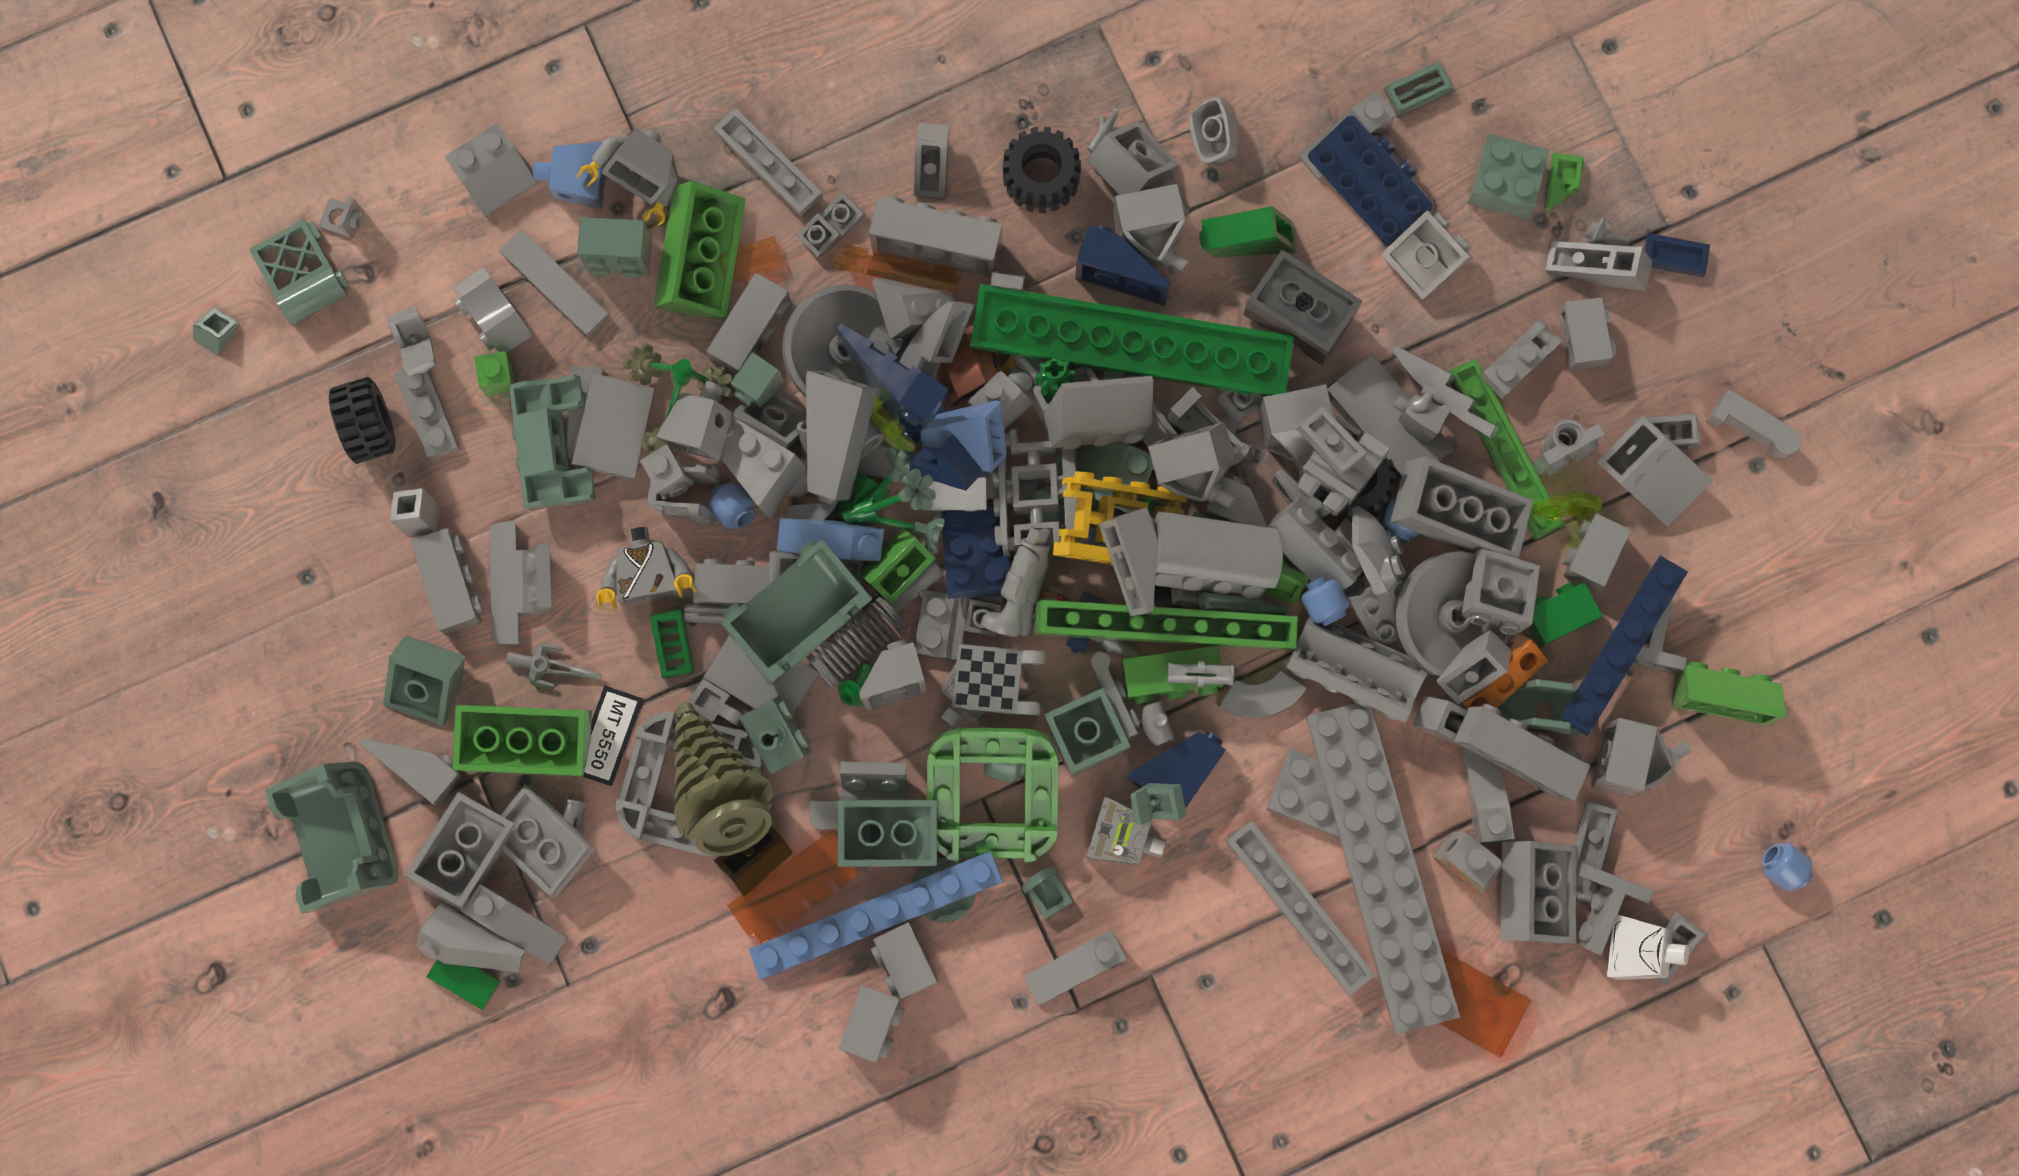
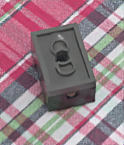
M1281 250L1247 300L1243 315L1261 327H1267L1275 333L1294 336L1293 344L1300 348L1305 355L1323 366L1357 315L1362 300Z

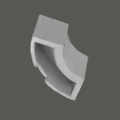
M481 267L452 288L458 296L454 303L464 316L470 313L483 331L478 336L489 351L495 347L498 352L506 351L508 353L532 336L530 330L484 267Z

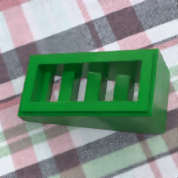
M682 608L650 614L649 618L662 679L694 673ZM672 620L677 621V626L662 629L659 627V623ZM679 633V639L662 642L661 636ZM682 646V651L664 654L665 648ZM681 658L685 660V664L672 667H667L666 661Z

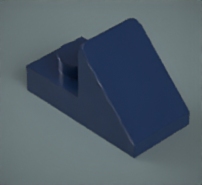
M951 435L938 449L924 447L909 463L910 471L919 469L921 477L929 474L933 481L967 491L982 475L981 467L954 435Z

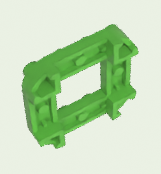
M954 728L936 736L929 749L927 759V800H937V851L947 856L946 859L952 861H959V858H975L992 851L994 858H1024V862H1031L1037 860V857L1043 855L1051 848L1056 841L1058 831V754L1048 735L1033 729ZM960 763L1026 764L1025 823H960Z

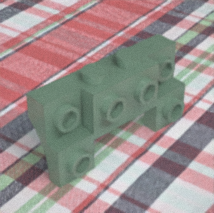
M570 375L554 379L530 380L510 384L509 389L514 421L512 434L517 446L518 457L516 459V466L521 478L524 509L536 511L558 505L571 506L596 500L592 469L585 467L569 471L562 412L584 407L581 377Z

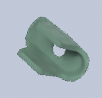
M1541 679L1528 681L1498 707L1502 712L1501 717L1508 721L1510 719L1518 720L1526 724L1529 730L1567 735L1581 734L1580 731L1571 727V723L1563 722L1559 719L1576 692L1575 684ZM1545 701L1551 705L1553 713L1549 719H1539L1535 715L1534 707L1538 702Z

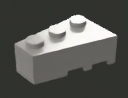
M732 416L720 458L756 505L771 520L807 467L794 453Z

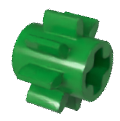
M1056 358L1047 361L1045 364L1040 363L1041 373L1035 375L1036 385L1041 386L1043 396L1048 394L1054 397L1061 384L1076 382L1075 371L1070 370L1069 361L1063 362Z

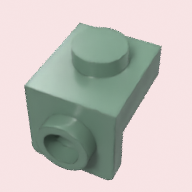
M1149 783L1131 794L1132 810L1136 824L1143 825L1151 819L1180 820L1187 816L1180 784Z

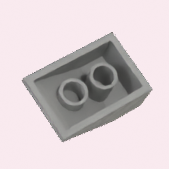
M458 792L409 867L405 877L409 884L464 914L461 911L478 885L485 884L515 824Z

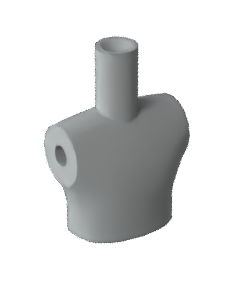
M1161 701L1143 707L1142 725L1147 738L1156 746L1174 741L1172 728Z

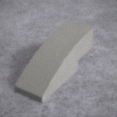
M952 301L945 303L921 326L903 353L900 363L909 369L915 366L935 379L941 363H952L974 305Z

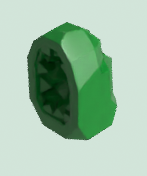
M862 472L857 474L850 500H839L836 511L838 517L845 521L843 512L853 509L855 504L861 503L880 483ZM885 488L876 497L874 503L886 499L890 490Z

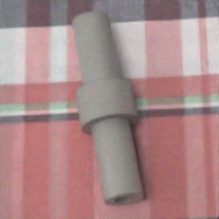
M1089 638L1097 642L1099 648L1109 653L1114 651L1126 658H1135L1139 653L1138 649L1121 640Z

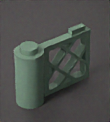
M305 219L249 249L274 294L279 308L291 326L347 296L348 294L345 289L350 287L340 270L336 273L334 272L317 242L322 239V236L313 221L307 224ZM304 231L307 238L303 249L289 246L292 237ZM270 249L280 250L275 264L264 262L260 255ZM287 252L300 254L296 269L282 266ZM308 256L318 258L323 265L312 272L303 270ZM280 272L293 274L291 283L279 290L276 282Z

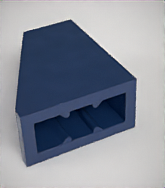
M1198 731L1134 769L1129 774L1127 780L1138 788H1142L1149 783L1180 784L1186 809L1226 749L1221 746L1223 741L1211 732L1207 731L1204 735Z

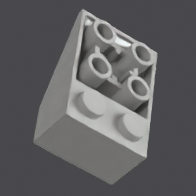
M1644 415L1597 461L1667 527L1713 482L1702 469Z

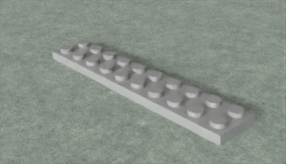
M1355 703L1306 716L1308 729L1394 1034L1460 1018L1372 707L1361 706Z

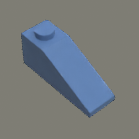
M780 518L777 550L797 553L809 541L813 540L816 544L823 539L840 559L880 561L884 529L869 522H851L846 524L845 521Z

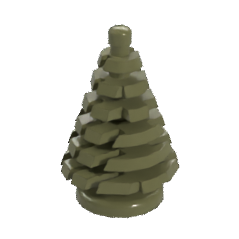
M682 703L675 710L679 722L675 726L676 743L674 746L676 757L674 814L679 834L685 830L686 839L695 840L697 849L705 855L718 857L744 851L758 843L768 833L772 825L769 809L772 805L770 800L773 797L770 781L766 777L763 778L760 771L749 760L743 758L744 756L740 751L733 749L734 745L729 740L723 738L724 736L720 731L713 728L712 724L704 716L699 715L697 717L695 708L691 703Z

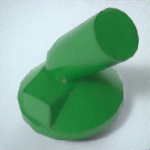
M863 662L855 680L845 678L838 684L839 697L845 704L854 707L863 705L859 692L873 665Z

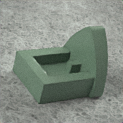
M1055 867L1036 873L1022 886V890L1024 893H1029L1044 919L1049 918L1073 903L1056 875L1058 871Z

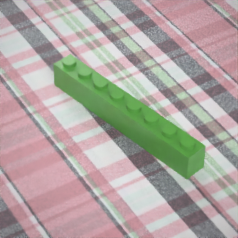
M1040 600L1036 602L1034 635L1205 646L1219 645L1221 647L1288 651L1296 649L1298 616L1153 607V611L1149 613L1130 616L1127 605Z

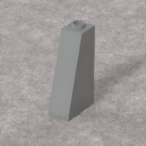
M807 371V491L819 495L818 500L821 502L837 504V500H850L877 388L823 371Z

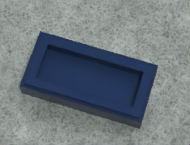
M1650 233L1646 235L1644 250L1652 260L1651 268L1704 277L1706 274L1709 244Z

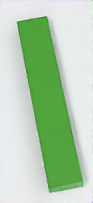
M1475 358L1448 371V373L1456 377L1452 383L1454 390L1478 402L1472 414L1500 428L1494 439L1477 429L1476 431L1507 490L1533 500L1527 528L1534 541L1563 527L1564 523L1498 398L1494 391L1480 378L1483 370L1477 359Z

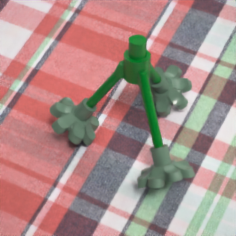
M891 446L886 457L891 461L892 467L885 473L886 478L861 503L855 504L853 509L844 511V520L846 524L857 520L859 523L868 521L869 523H880L913 531V534L924 537L926 541L925 548L929 552L936 553L940 535L938 530H941L944 526V519L941 518L942 512H934L933 518L928 524L919 522L912 524L878 515L877 510L900 501H910L911 508L914 510L920 508L930 510L933 507L930 500H935L936 497L935 491L928 489L933 484L932 477L928 474L921 478L919 469L910 471V462H907V454L902 450L898 452L895 447ZM901 475H905L903 483L906 488L900 490L899 494L874 503L876 497L890 482L894 483Z

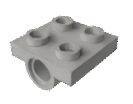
M1564 420L1559 422L1543 440L1540 449L1541 456L1533 464L1538 476L1540 477L1546 473L1548 477H1552L1564 470L1565 466L1572 462L1571 459L1574 458L1577 463L1593 453L1592 451L1599 447L1598 441L1605 435L1599 423L1584 431L1583 427L1576 421Z

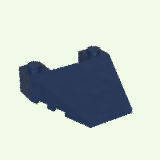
M840 323L837 327L838 344L867 385L877 388L876 397L897 427L902 430L900 435L914 445L918 442L921 443L920 436L923 427H926L937 414L947 411L941 405L948 396V388L915 366H912L911 369L907 368L897 361L898 357L889 351L887 354H884L873 346L874 343Z

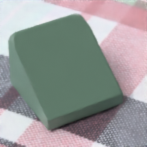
M213 307L193 325V340L218 355L239 327V323Z

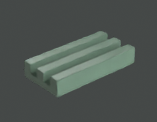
M1439 61L1385 86L1383 91L1385 95H1388L1391 106H1394L1395 114L1398 117L1452 92L1454 87ZM1436 72L1439 74L1438 77L1399 95L1395 93V91ZM1438 84H1444L1443 86L1435 90H1432L1420 97H1417L1405 104L1400 103Z

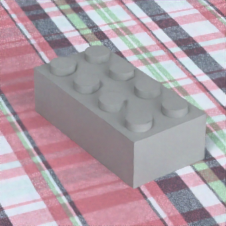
M887 196L886 199H877L869 232L872 252L991 278L992 273L996 271L1002 246V224L997 223L993 218L980 216L978 219L966 217L964 212L958 210L938 211L935 210L934 206L926 203H917V206L906 204L904 200L894 196Z
M1425 456L1405 463L1390 522L1464 552L1476 554V551L1482 547L1519 559L1533 500Z

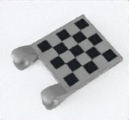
M958 644L952 709L1019 715L1031 718L1039 717L1040 704L1037 702H1019L1018 695L1021 665L1042 667L1045 664V653L1036 650H1015Z

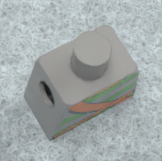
M1452 831L1432 856L1481 896L1500 873L1503 862L1497 856L1464 832Z

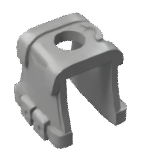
M697 463L696 467H683L685 473L690 475L696 483L714 486L721 484V472L713 465ZM650 480L648 504L652 509L658 511L661 516L673 520L677 519V516L692 518L698 524L713 526L715 517L709 509L700 504L670 502V499L657 493Z

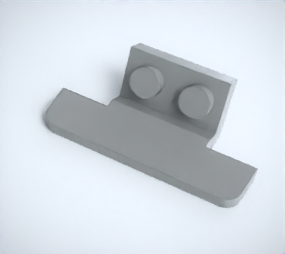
M515 520L495 523L489 531L492 638L500 645L519 644L518 615L545 614L551 608L550 544H536L531 550H516Z
M841 761V800H906V763ZM809 801L810 822L813 827L817 829H838V802Z

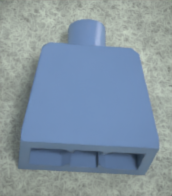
M603 142L553 147L551 162H534L533 179L549 181V190L556 199L602 209L606 177L601 173L603 168L600 167L597 170L598 177L590 187H586L592 179L589 173L583 172L578 179H576V175L582 166L591 164L592 160L590 158Z

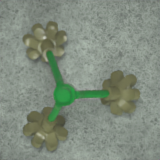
M646 343L641 345V349L633 346L629 351L633 358L624 359L623 361L625 369H632L628 376L631 382H638L640 380L641 385L650 384L652 376L660 377L662 371H670L672 373L671 379L675 386L665 420L678 400L682 386H686L690 379L698 381L697 388L701 391L706 381L723 387L724 390L718 402L723 405V396L730 399L734 395V390L728 388L734 379V375L727 374L728 368L725 366H718L715 371L707 367L703 370V375L692 369L690 361L687 359H680L675 364L660 363L662 360L661 355L657 352L653 353V347ZM654 428L652 433L645 432L641 441H643L642 447L644 450L652 451L654 449L653 452L666 445L656 438L660 428Z

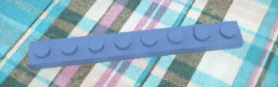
M989 851L749 949L758 976L760 980H763L1004 881L993 853Z

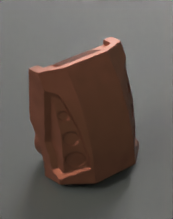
M973 325L964 330L952 363H941L937 372L943 386L948 388L949 406L954 407L963 401L964 398L974 395L976 391L988 383L998 372L1002 371L1006 375L998 353L970 348Z

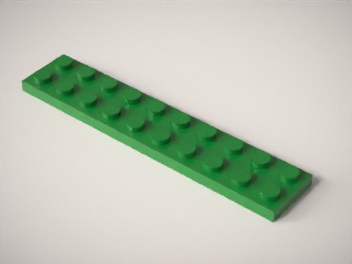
M980 284L970 348L1044 361L1056 358L1063 362L1069 361V365L1141 377L1152 376L1153 379L1267 397L1286 393L1294 336Z

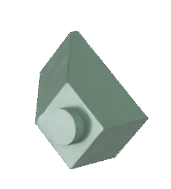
M752 352L730 384L736 391L734 396L748 406L753 402L761 407L783 388L785 381L777 368Z

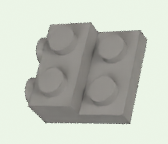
M1428 210L1381 253L1422 300L1429 297L1441 284L1450 279L1473 258L1468 253L1472 249L1470 244L1460 234L1454 238L1447 230L1451 226L1447 219L1440 212L1433 215Z
M1481 547L1476 551L1472 581L1466 585L1462 615L1469 616L1470 622L1475 625L1486 626L1490 623L1500 626V631L1504 634L1516 635L1531 626L1533 622L1540 566Z

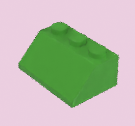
M1689 662V665H1685L1684 671L1677 674L1672 707L1762 725H1770L1786 716L1782 684L1772 682V677L1753 674L1752 678L1740 676L1739 670L1721 668L1719 672L1709 670L1707 664L1700 662Z

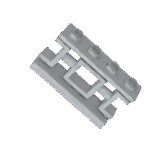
M1016 429L1010 430V433H1004L1006 446H1011L1012 458L1028 457V466L1011 467L1012 479L1008 480L1006 456L998 465V468L992 471L994 488H999V497H994L995 517L1000 516V526H995L996 546L1002 545L1004 556H1011L1010 551L1017 552L1018 548L1023 546L1020 543L1021 539L1027 538L1030 527L1046 528L1050 530L1049 536H1053V543L1061 542V536H1058L1060 529L1059 521L1043 523V513L1060 512L1059 500L1064 499L1065 529H1073L1077 499L1063 497V490H1067V485L1062 484L1064 477H1074L1075 472H1077L1076 448L1065 449L1061 447L1063 476H1058L1056 464L1041 465L1040 456L1057 455V448H1052L1050 437L1049 441L1018 443ZM1051 479V499L1021 501V480ZM1009 503H1013L1015 516L1030 514L1031 524L1014 525V538H1010ZM1075 539V542L1081 543V539Z

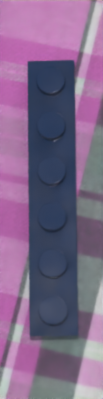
M1661 555L1657 558L1559 718L1561 721L1571 723V727L1586 736L1590 734L1688 571Z

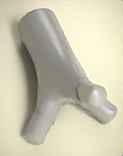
M1115 108L1106 122L1104 116L1099 117V130L1087 147L1091 153L1106 134L1124 127L1113 126L1120 112L1119 109Z

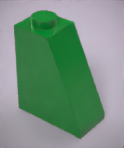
M1273 206L1201 220L1202 231L1199 232L1200 245L1204 251L1214 258L1279 254L1281 250L1287 253L1296 252L1293 221Z

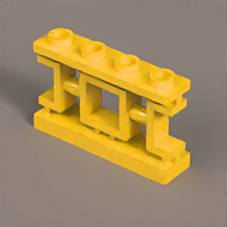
M1077 471L1074 477H1064L1062 481L1063 485H1067V490H1063V497L1077 499L1074 528L1059 529L1058 536H1061V542H1054L1053 555L1113 565L1106 547L1075 542V539H1088L1089 523L1097 525L1095 542L1105 543L1099 523L1113 519L1114 506L1130 508L1132 511L1146 507L1148 509L1149 503L1136 501L1137 498L1168 503L1167 506H1155V519L1158 512L1183 515L1184 509H1181V503H1187V498L1173 493L1162 486H1159L1157 491L1149 489V483L1133 481L1130 482L1129 486L1122 484L1121 478L1103 477L1101 481L1094 479L1093 473ZM1081 488L1103 491L1113 493V496L1100 497L1097 512L1091 510L1093 493L1080 490Z

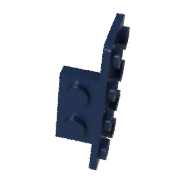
M1350 115L1309 152L1308 159L1384 244L1390 246L1427 210L1430 212L1434 204L1416 184L1420 180L1416 175L1418 169L1408 158L1403 160L1395 152L1397 149L1396 144L1387 135L1382 137L1378 133L1373 136L1354 115Z

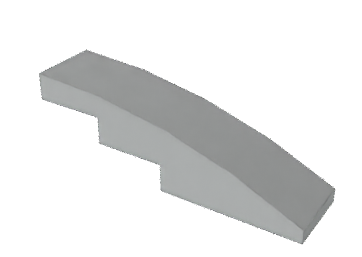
M1397 346L1394 347L1392 352L1422 387L1426 383H1430L1437 388L1433 398L1441 405L1444 403L1451 407L1450 412L1460 420L1490 438H1495L1500 428L1472 414L1478 402L1450 388L1456 378L1454 375Z

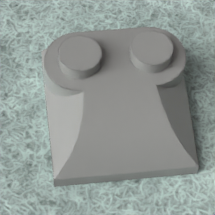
M1359 506L1353 507L1352 548L1374 594L1387 592L1394 583L1399 582V575L1403 574V566L1399 555L1403 553L1400 539L1397 535L1392 536L1390 531L1386 532L1384 527L1369 512Z

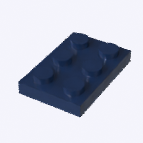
M994 503L987 504V510L973 512L965 510L942 511L941 518L944 519L942 533L947 598L1001 595L1010 566L1009 556H1004L1002 545L996 546L995 526H1000V516L995 517Z

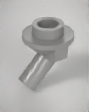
M1603 217L1599 222L1593 220L1585 236L1590 239L1589 244L1606 243L1617 246H1629V239L1610 232L1613 224Z

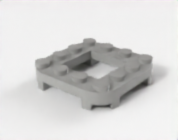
M662 712L654 715L640 725L635 733L636 740L620 797L616 800L618 819L622 827L637 839L704 857L717 858L705 855L698 850L695 840L686 839L685 830L679 834L675 814L652 809L669 747L674 748L676 743L675 726L679 722L674 712ZM712 724V727L720 731L724 736L723 738L729 740L734 745L733 749L740 751L744 756L743 758L749 760L762 774L763 760L750 736L740 729L736 730Z

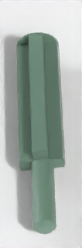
M1203 592L1199 598L1200 610L1285 615L1287 613L1286 606L1264 604L1262 599H1249Z

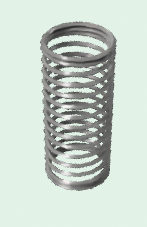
M879 596L876 598L877 605L870 603L872 610L865 607L866 614L859 612L861 620L854 616L856 625L848 621L850 629L843 626L844 633L837 630L839 638L835 635L831 636L834 644L830 640H826L828 648L820 644L822 652L815 649V654L818 658L813 654L807 656L808 661L831 688H834L836 683H839V680L824 660L842 679L845 676L828 653L847 674H850V671L834 649L853 669H856L855 665L840 645L859 665H861V661L846 641L864 660H867V657L849 633L869 655H872V652L855 629L875 651H878V648L861 625L881 646H883V643L867 621L889 642L888 637L880 629L870 613L892 637L895 636L894 633L886 625L876 609L897 632L905 628L902 619L883 597Z

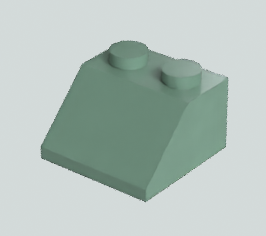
M405 635L389 657L383 706L443 727L462 682L466 656Z

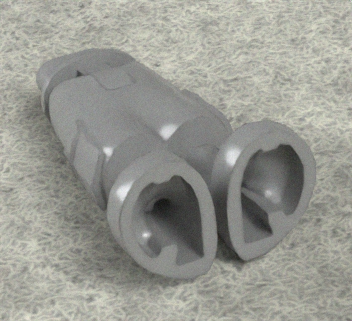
M1030 527L1027 538L1021 539L1020 543L1024 546L1018 548L1001 590V595L1008 599L1006 606L1001 613H986L981 621L983 627L1012 637H1017L1018 634L1029 636L1033 625L1032 613L1034 604L1039 600L1043 578L1049 567L1048 553L1050 545L1046 542L1050 530L1043 527Z

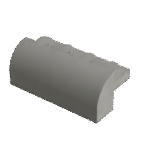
M1158 512L1154 519L1155 532L1158 538L1155 585L1249 599H1260L1266 588L1275 589L1281 574L1283 550L1278 529Z
M1310 616L1296 642V649H1293L1286 665L1288 669L1292 670L1300 678H1310L1321 683L1328 691L1343 693L1361 706H1371L1380 710L1389 719H1399L1404 722L1407 721L1412 711L1414 699L1427 673L1426 670L1417 666L1409 656L1335 622L1327 626H1323L1322 622L1314 623Z

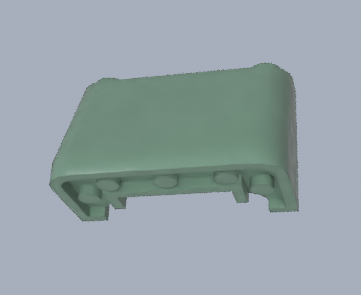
M823 539L816 544L813 540L805 544L797 552L800 558L796 563L750 601L742 606L735 602L721 614L725 618L721 625L770 686L857 615L872 600L870 595Z
M360 762L322 764L265 790L272 813L280 819H292L309 877V879L300 882L296 888V901L299 904L301 914L311 913L386 888L397 882L399 873L370 774Z

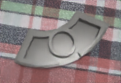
M1281 671L1272 680L1260 685H1247L1236 680L1218 709L1241 718L1267 717L1278 714L1292 706L1304 694L1307 687Z

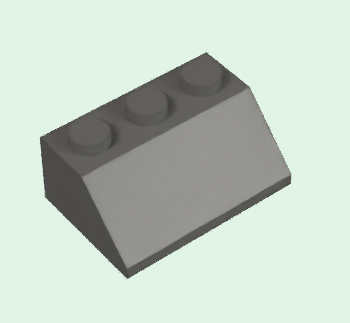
M1152 376L1061 384L1044 412L1052 448L1064 447L1065 449H1075L1081 445L1089 444L1101 447L1111 442L1124 441L1126 444H1132L1140 441L1150 428L1152 422L1154 382Z
M906 640L896 641L887 645L888 650L881 652L859 692L866 711L928 693L913 642L907 644Z
M1537 841L1502 842L1501 941L1576 944L1577 846Z

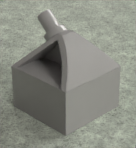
M1178 184L1115 196L1113 218L1117 234L1149 264L1159 265L1162 263L1166 266L1170 264L1183 272L1189 261L1176 254L1177 250L1174 249L1182 239L1185 224Z
M1326 385L1263 397L1258 410L1266 449L1295 462V466L1299 469L1300 480L1303 467L1315 449L1297 429L1303 421L1322 406L1333 416Z
M1225 422L1165 437L1148 446L1159 485L1192 500L1200 502L1209 500L1212 503L1217 501L1228 509L1231 507L1235 497L1223 491V486L1219 484L1235 460Z
M1617 718L1604 727L1592 788L1628 797L1649 790L1666 780L1674 772L1675 766L1679 764V759L1692 752L1686 741L1672 749L1666 747L1658 727Z

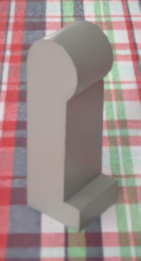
M1730 389L1721 395L1706 420L1707 423L1715 428L1725 422L1767 447L1769 453L1777 459L1790 457L1801 445V437L1794 428Z

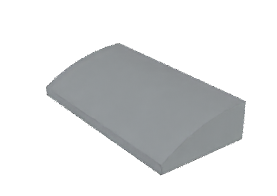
M1373 355L1365 359L1327 389L1330 403L1348 423L1362 431L1361 438L1366 432L1390 448L1386 459H1392L1394 463L1392 471L1396 472V478L1399 482H1401L1407 461L1426 456L1441 462L1455 450L1440 431L1428 444L1412 435L1398 421L1402 412L1392 407L1397 396L1407 401L1411 398Z

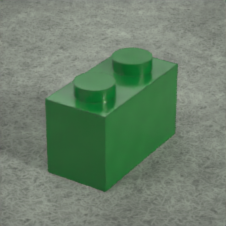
M1573 581L1556 589L1558 595L1548 600L1545 595L1536 598L1533 622L1528 628L1539 649L1596 622L1602 617L1585 582L1575 586Z

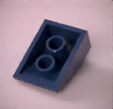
M1088 225L1076 262L1075 279L1165 306L1170 282L1122 237L1115 234L1111 228L1103 225H1096V227Z

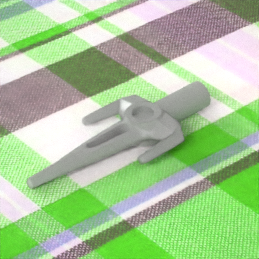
M540 643L535 648L533 657L508 652L506 658L507 665L530 669L529 680L531 685L547 689H554L555 686L552 683L541 680L543 674L569 675L592 679L601 678L600 673L549 659L547 651H563V647L558 645ZM551 665H555L567 668L570 671L550 669Z

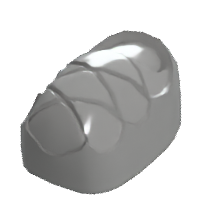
M1211 97L1205 100L1189 115L1190 131L1197 154L1204 163L1220 164L1230 161L1237 156L1239 141L1237 134L1238 122L1234 108L1228 100L1221 97Z

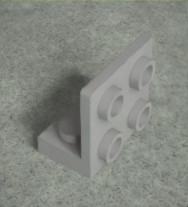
M1404 567L1403 574L1399 575V582L1394 583L1387 592L1375 595L1364 572L1358 576L1353 584L1343 590L1349 601V608L1354 611L1366 636L1385 646L1399 639L1396 625V607L1399 593L1408 577Z

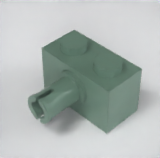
M780 696L740 717L743 726L770 774L779 771L810 753L808 748L810 741L803 729L797 728L792 719L794 717L792 707L786 700L782 701Z

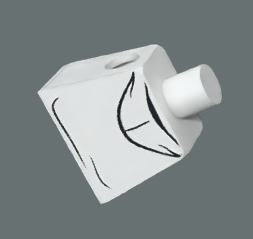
M1617 915L1612 927L1607 977L1615 980L1667 978L1670 963L1687 965L1689 947L1688 945L1672 944L1673 933L1666 928Z

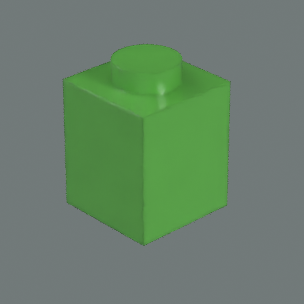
M506 351L474 357L479 388L486 396L510 392L509 385L516 383L513 361Z

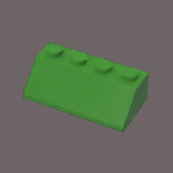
M693 180L675 186L670 204L653 307L679 315L726 319L746 198Z
M456 705L452 770L584 776L591 742L592 710Z

